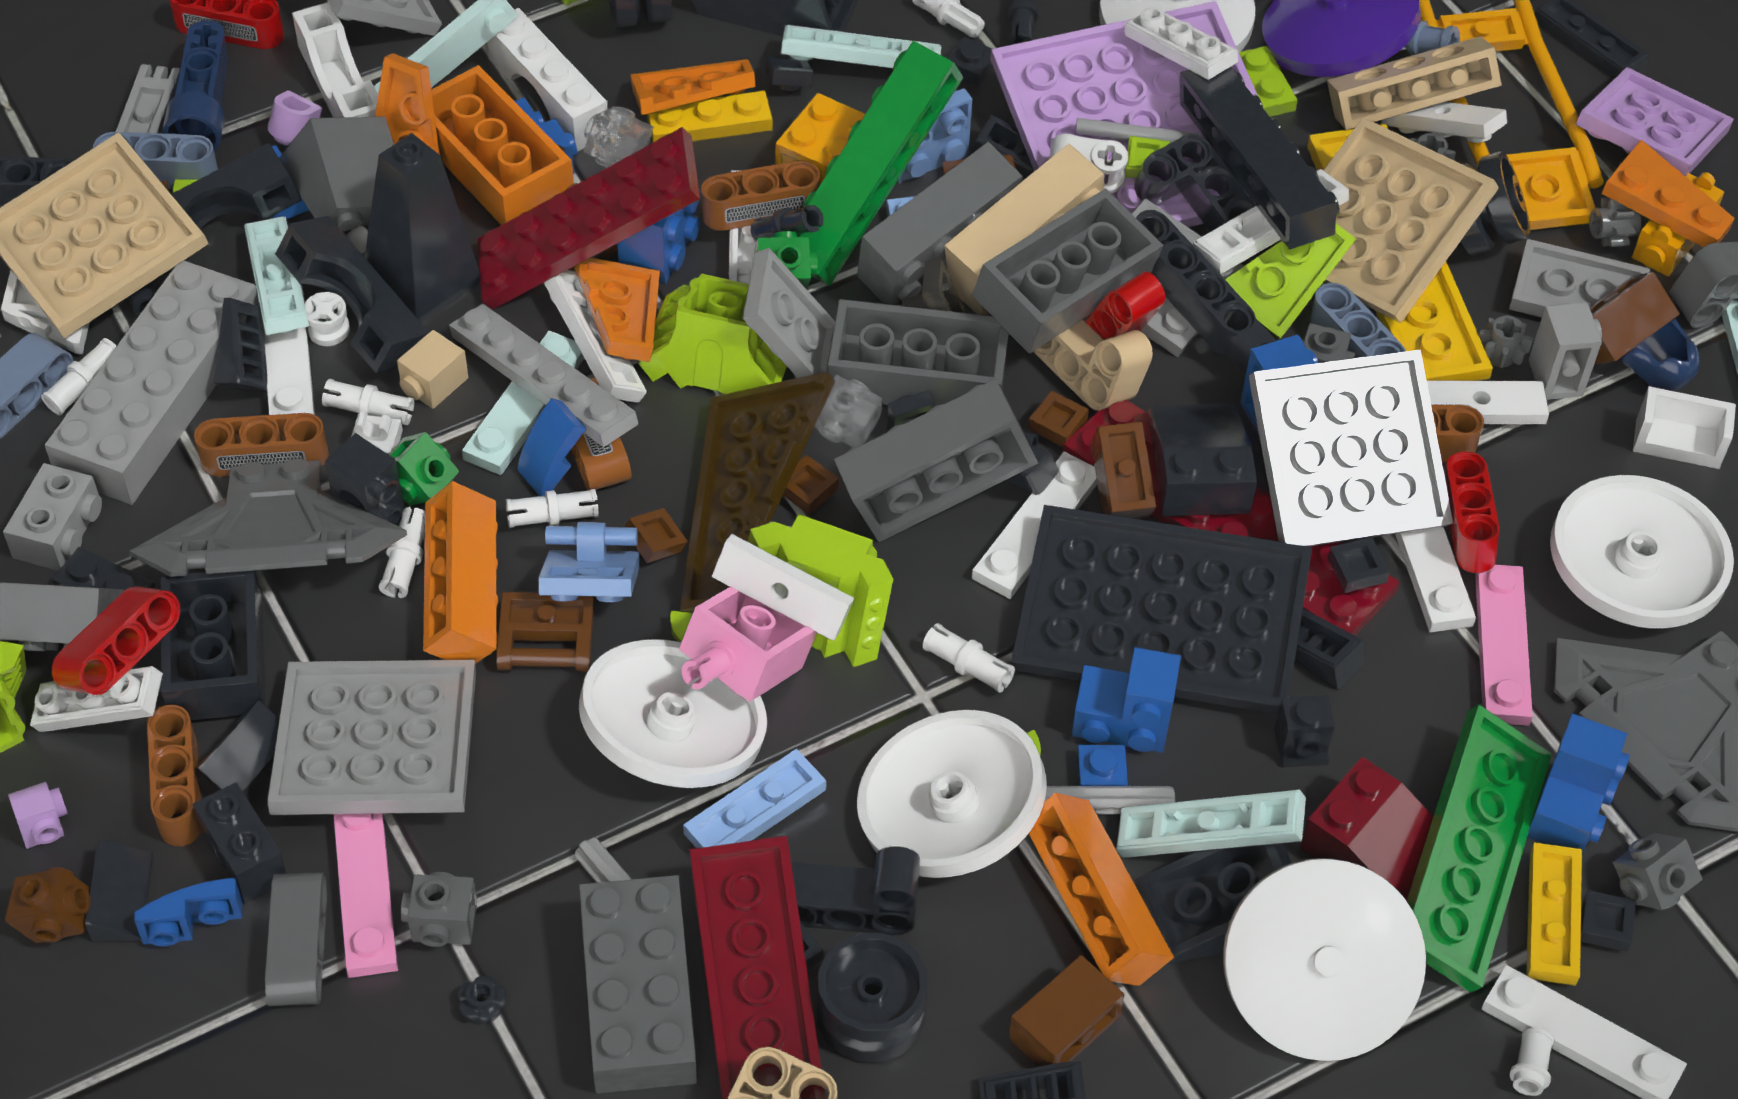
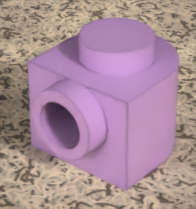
M287 90L274 99L268 131L278 143L289 146L310 118H320L322 107Z
M45 781L8 794L26 849L39 844L52 843L64 836L59 817L68 814L59 788L49 790Z

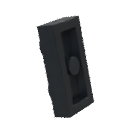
M81 547L76 549L52 578L53 585L122 589L124 591L135 586L156 589L153 581Z

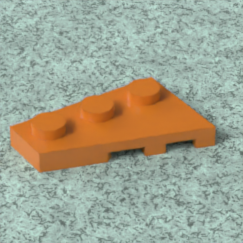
M393 53L385 56L375 117H386L393 144L413 133L439 154L429 67Z
M748 59L630 74L632 91L641 115L724 94H740L745 89L755 87L754 70Z
M1640 140L1607 180L1602 194L1660 225L1668 227L1673 232L1702 247L1721 242L1735 219L1643 140Z
M589 258L577 264L574 269L606 353L628 360L635 359L650 362L654 341L660 271L596 258Z

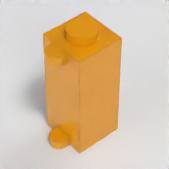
M1705 172L1696 177L1688 173L1685 176L1720 205L1725 191L1714 186L1715 179L1711 174ZM1650 219L1641 230L1632 258L1669 277L1695 243Z

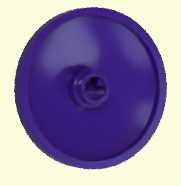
M1274 0L1265 13L1262 32L1265 45L1281 67L1307 76H1341L1382 63L1405 47L1418 29L1421 21V7L1419 0Z

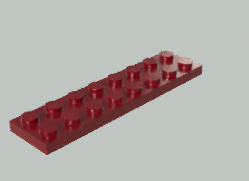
M1127 399L1098 411L1063 445V452L1094 466L1090 442L1099 426L1142 422L1156 508L1151 514L1153 517L1164 524L1279 542L1271 496L1257 486L1250 514L1162 516L1149 414ZM1336 542L1310 546L1312 547L1303 609L1356 636L1398 590L1400 581L1389 575L1387 583L1345 593L1328 559L1330 547L1343 543Z

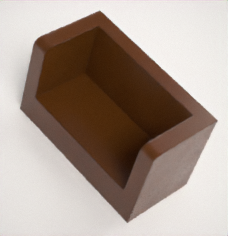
M1654 272L1630 277L1589 307L1593 319L1599 320L1602 331V343L1595 363L1601 364L1617 361L1679 315V312Z
M1142 422L1099 426L1090 443L1102 514L1147 521L1156 508Z
M1080 955L1011 1016L1009 1039L1038 1067L1071 1062L1120 1018L1124 993Z

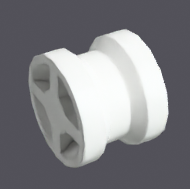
M321 292L311 296L305 302L309 322L307 333L312 342L321 346H334L343 342L348 337L350 332L349 320L346 316V304L341 296L331 292Z

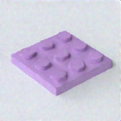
M1627 67L1581 111L1576 125L1586 129L1595 138L1606 139L1622 147L1628 154H1630L1640 140H1643L1686 176L1728 133L1734 118Z

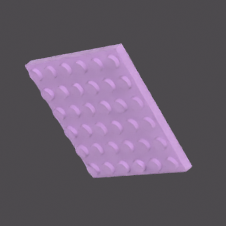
M1216 1L1165 12L1180 21L1188 22L1192 27L1209 36L1217 37L1221 42L1237 49ZM1131 19L995 48L991 50L990 56L991 63L1034 171L1049 160L1051 142L1054 137L1060 134H1074L1085 138L1113 140L1121 143L1127 150L1128 141L1075 134L1077 118L1194 132L1204 137L1180 105V72L1189 69L1125 36L1124 24ZM1238 52V62L1232 65L1231 68L1242 75L1245 86L1252 95H1257ZM1111 151L1108 152L1107 160L1112 158ZM1183 157L1189 163H1196L1188 157ZM1105 174L1104 177L1105 183L1108 182L1109 175ZM1149 175L1153 180L1163 182L1159 177ZM1125 177L1123 187L1119 191L1112 193V195L1132 214L1143 201L1137 197L1134 191L1136 178ZM1207 189L1210 194L1220 196L1216 191ZM1181 192L1163 203L1156 204V206L1187 227L1203 224Z

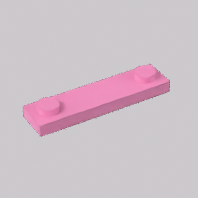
M1495 565L1487 572L1475 573L1482 707L1507 724L1530 726L1533 714L1523 567Z
M383 813L334 814L348 978L398 971Z

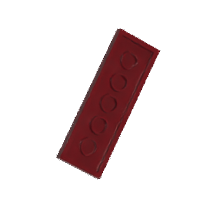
M681 127L477 238L482 302L493 310L699 200L700 195L692 136Z
M787 836L690 849L722 1099H728L745 1061L752 1052L759 1048L771 1047L821 1069ZM770 1063L758 1066L753 1073L754 1080L766 1087L778 1083L782 1077L781 1070L776 1065ZM809 1085L802 1090L799 1098L826 1099L825 1090L819 1085Z

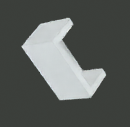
M1648 387L1636 419L1633 452L1720 469L1733 437L1736 404Z

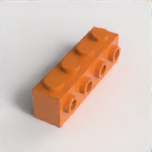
M454 481L450 482L425 503L423 651L444 660H475L476 664L490 655L496 649L498 642V633L496 631V607L498 603V596L496 594V569L498 566L496 558V533L498 529L496 501Z
M1055 792L1044 802L1039 818L1029 832V835L1102 974L1112 982L1140 986L1170 962L1174 956L1090 801Z

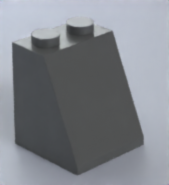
M386 117L310 118L279 159L313 217L329 216L340 230L346 231L359 226H369L378 156L394 144Z

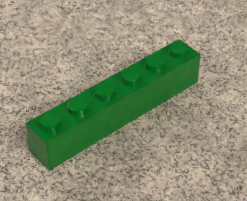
M914 40L907 50L902 51L898 55L893 65V72L887 82L875 91L871 99V107L863 119L853 125L846 146L840 155H836L830 161L826 169V177L819 188L809 194L804 203V207L808 205L817 206L823 214L824 222L822 227H818L819 231L800 234L799 237H809L810 250L817 251L818 272L817 276L812 277L829 287L964 78L954 62Z

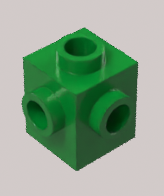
M783 231L774 233L772 238L757 239L754 255L755 252L770 248L807 289L811 276H817L818 272L817 251L810 250L809 237H798L796 232Z
M427 432L404 437L389 453L390 456L396 459L403 501L410 506L426 503L447 486L459 473V470L450 461L451 458L448 451L442 445L434 442Z

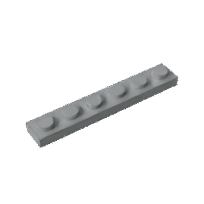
M484 304L468 311L464 316L449 324L452 337L543 404L547 405L551 398L563 401L586 428L584 433L601 446H607L639 425L636 412Z

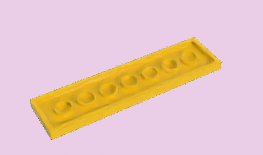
M1381 124V125H1380V126H1382V127L1388 129V127H1387L1386 124ZM1354 129L1309 135L1307 147L1317 171L1320 169L1324 171ZM1447 262L1443 264L1401 324L1375 310L1379 321L1404 346L1406 352L1421 350L1426 381H1479L1490 379L1493 367Z

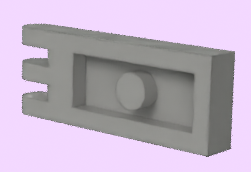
M142 64L116 132L162 134L168 103L176 94L180 68L173 67L169 79H167V67L157 66L152 77V66Z

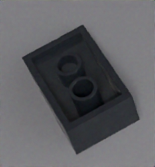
M1236 405L1149 406L1148 414L1162 516L1250 514L1257 477L1252 446Z
M1284 843L1201 850L1135 879L1145 905L1174 956L1167 964L1224 953L1225 937L1230 920L1243 897L1265 876L1292 863Z

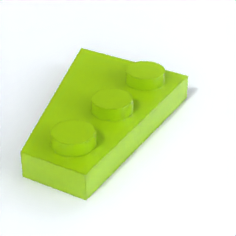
M1336 223L1335 235L1290 250L1281 241L1225 280L1252 308L1256 319L1276 340H1279L1356 238Z

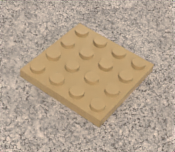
M1362 117L1324 169V172L1349 189V200L1339 206L1340 213L1336 216V223L1355 237L1356 240L1323 283H1339L1346 286L1364 305L1401 324L1499 189L1495 180Z
M119 132L0 208V257L63 338H66L209 244L202 231Z

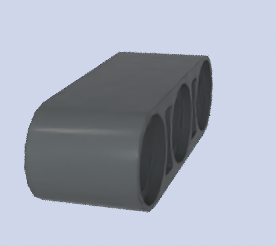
M324 872L273 875L265 972V992L268 1006L320 1004L327 910V885Z

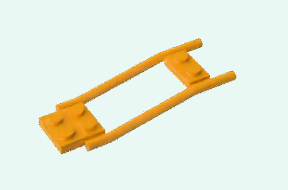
M1419 0L1421 20L1426 21L1429 26L1444 29L1448 26L1458 27L1460 42L1482 36L1495 47V51L1522 49L1523 45H1528L1574 145L1572 148L1507 155L1516 172L1529 215L1530 230L1588 224L1591 211L1595 208L1589 188L1600 187L1603 185L1604 179L1594 149L1584 128L1576 125L1579 118L1542 39L1530 0H1513L1515 8L1443 15L1440 16L1439 20H1435L1430 0ZM1465 96L1449 100L1450 103L1468 105ZM1465 137L1478 169L1481 157L1490 153L1485 142H1469L1467 137Z

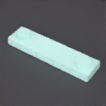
M477 0L407 59L429 67L432 88L492 37L504 30L519 15L507 0ZM380 81L374 86L377 94L379 93Z
M787 25L784 30L781 54H788L793 59L802 61L819 58L893 68L898 55L902 51L907 50L912 41ZM917 42L941 55L940 44Z
M286 217L244 225L266 335L279 332L288 333L295 329L308 327L309 322L301 285L275 255L288 229Z
M548 331L540 342L542 346L576 370L585 359L576 341L552 331ZM512 381L462 449L463 460L502 475L525 443L534 423L546 405Z
M1300 790L1124 807L1121 808L1116 851L1123 858L1302 841L1306 797Z

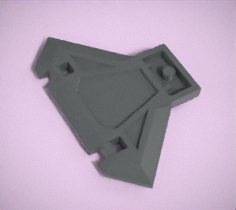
M292 459L285 463L275 464L249 462L241 466L231 467L227 497L129 552L133 558L170 577L186 576L189 569L205 568L206 574L319 566L327 565L328 559L346 558V563H359L407 536V530L322 491L320 460Z
M1723 631L1718 632L1684 656L1557 638L1554 692L1564 702L1577 697L1586 706L1579 712L1578 716L1628 733L1622 752L1630 754L1627 765L1661 799L1675 794L1685 804L1677 811V814L1688 825L1738 832V646ZM1596 685L1604 694L1600 695L1593 686ZM1694 781L1703 791L1699 792L1690 782Z

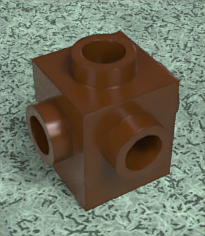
M52 867L43 872L16 877L5 922L34 943L57 942L64 937L83 934L87 911L91 903V888L76 878L73 872L63 867Z

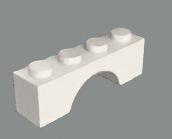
M329 3L293 12L298 47L333 118L375 117L378 94L371 80L363 82L351 55L344 27L338 16H335Z
M519 8L515 9L519 16L487 42L489 59L509 81L523 76L532 84L544 102L551 120L556 119L564 133L570 132L573 136L577 152L609 136L607 101Z

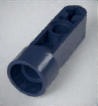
M199 21L188 29L176 94L168 103L162 134L204 136L213 144L214 152L220 146L225 119L221 101L228 67L224 29L215 21Z

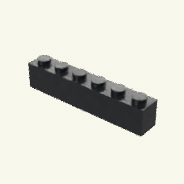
M1231 67L1209 80L1191 70L1180 72V105L1287 248L1290 250L1335 235L1336 216L1340 213L1337 197L1332 191L1328 192L1320 182L1315 168L1309 167L1302 159L1296 144L1289 142L1284 136L1278 121L1275 118L1271 119L1263 109L1260 98L1257 95H1252L1245 86L1242 75L1239 72H1235Z

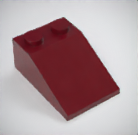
M1361 757L1308 818L1300 849L1315 859L1346 861L1373 871L1390 883L1407 901L1433 816L1402 782L1364 757Z

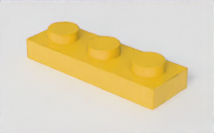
M765 91L708 98L647 114L653 142L681 127L692 136V141L773 130L772 115Z
M1533 843L1531 848L1527 976L1534 980L1575 986L1579 980L1582 849Z

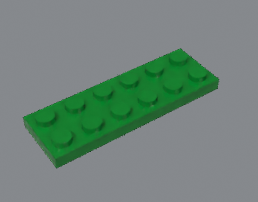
M1477 705L1467 711L1406 901L1411 907L1422 932L1426 964L1470 993L1483 987L1552 753L1481 705Z

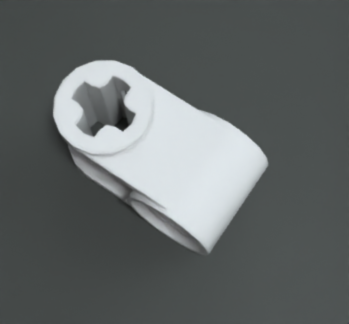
M1060 134L1053 138L1049 159L1067 144H1071L1103 172L1104 177L1105 174L1109 175L1108 182H1104V189L1106 188L1112 194L1123 187L1125 182V171L1123 169L1128 162V152L1121 143L1113 140L1085 138L1074 134ZM1109 151L1112 152L1111 160H1107Z

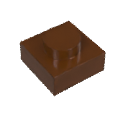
M1051 391L1029 418L1028 430L1063 447L1064 443L1085 424L1089 409Z
M805 455L798 461L783 496L810 515L839 489V478L808 455Z
M664 508L629 518L625 525L628 528H637L638 541L635 547L647 563L681 553L688 542Z

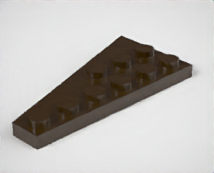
M828 371L711 397L680 604L681 612L693 613L695 607L730 587L713 578L712 575L724 544L731 534L748 542L750 529L771 522L835 384V380Z

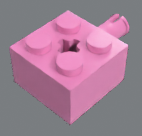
M729 587L695 607L679 648L681 652L691 658L682 666V677L687 685L695 679L701 678L693 683L691 687L693 689H701L715 678H718L729 686L734 693L751 702L802 669L817 632Z

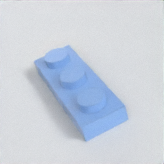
M795 749L683 824L684 835L696 848L752 841L826 790V780Z

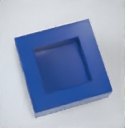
M1078 745L1077 768L1079 786H1128L1125 745Z

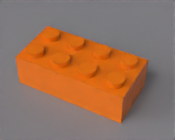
M479 65L431 89L439 155L443 164L501 225L562 193L574 183L572 159Z

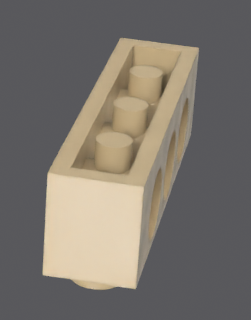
M1482 36L1336 77L1327 80L1334 117L1348 130L1355 128L1362 117L1376 122L1501 86V79L1495 47Z

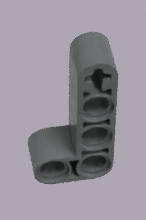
M1719 242L1705 246L1695 254L1672 286L1670 296L1693 328L1699 329L1712 324L1723 314L1733 299H1738V242Z

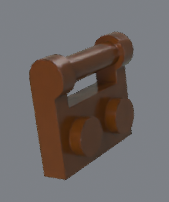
M502 592L497 644V670H512L513 666L576 667V671L588 672L591 667L594 596H579L578 599L573 601H555L551 599V595H539V593ZM514 640L576 641V649L513 648Z

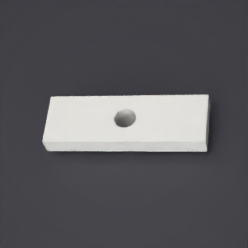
M1146 8L1141 11L1140 15L1124 24L1125 36L1208 80L1238 62L1237 49L1221 42L1217 37L1209 36L1192 27L1188 22L1176 19L1160 8Z
M1442 102L1382 120V124L1398 127L1402 133L1427 131L1440 135L1443 138L1453 135L1467 137L1469 142L1474 143L1491 139V134L1507 123L1506 110L1450 102Z
M1427 381L1431 404L1469 405L1476 408L1482 414L1484 424H1546L1549 417L1543 381Z
M733 534L726 540L712 575L713 578L833 641L839 635L854 600L848 594Z
M153 666L131 669L112 688L101 695L60 688L55 681L40 683L39 691L35 697V707L30 726L40 732L153 716L163 673Z

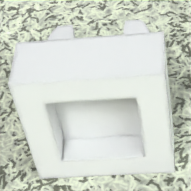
M360 412L357 416L352 436L357 433L389 454L400 441L403 431L401 419L390 418L384 414L382 417L366 415V412Z

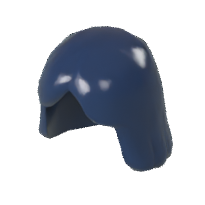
M1675 318L1620 359L1624 365L1631 368L1651 387L1674 392L1687 386L1696 377L1700 368L1698 348L1685 334Z

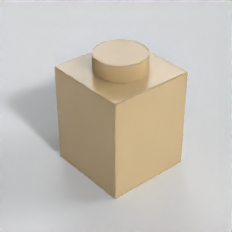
M435 330L428 333L397 360L400 386L408 397L414 398V400L419 399L432 409L468 379L465 351Z

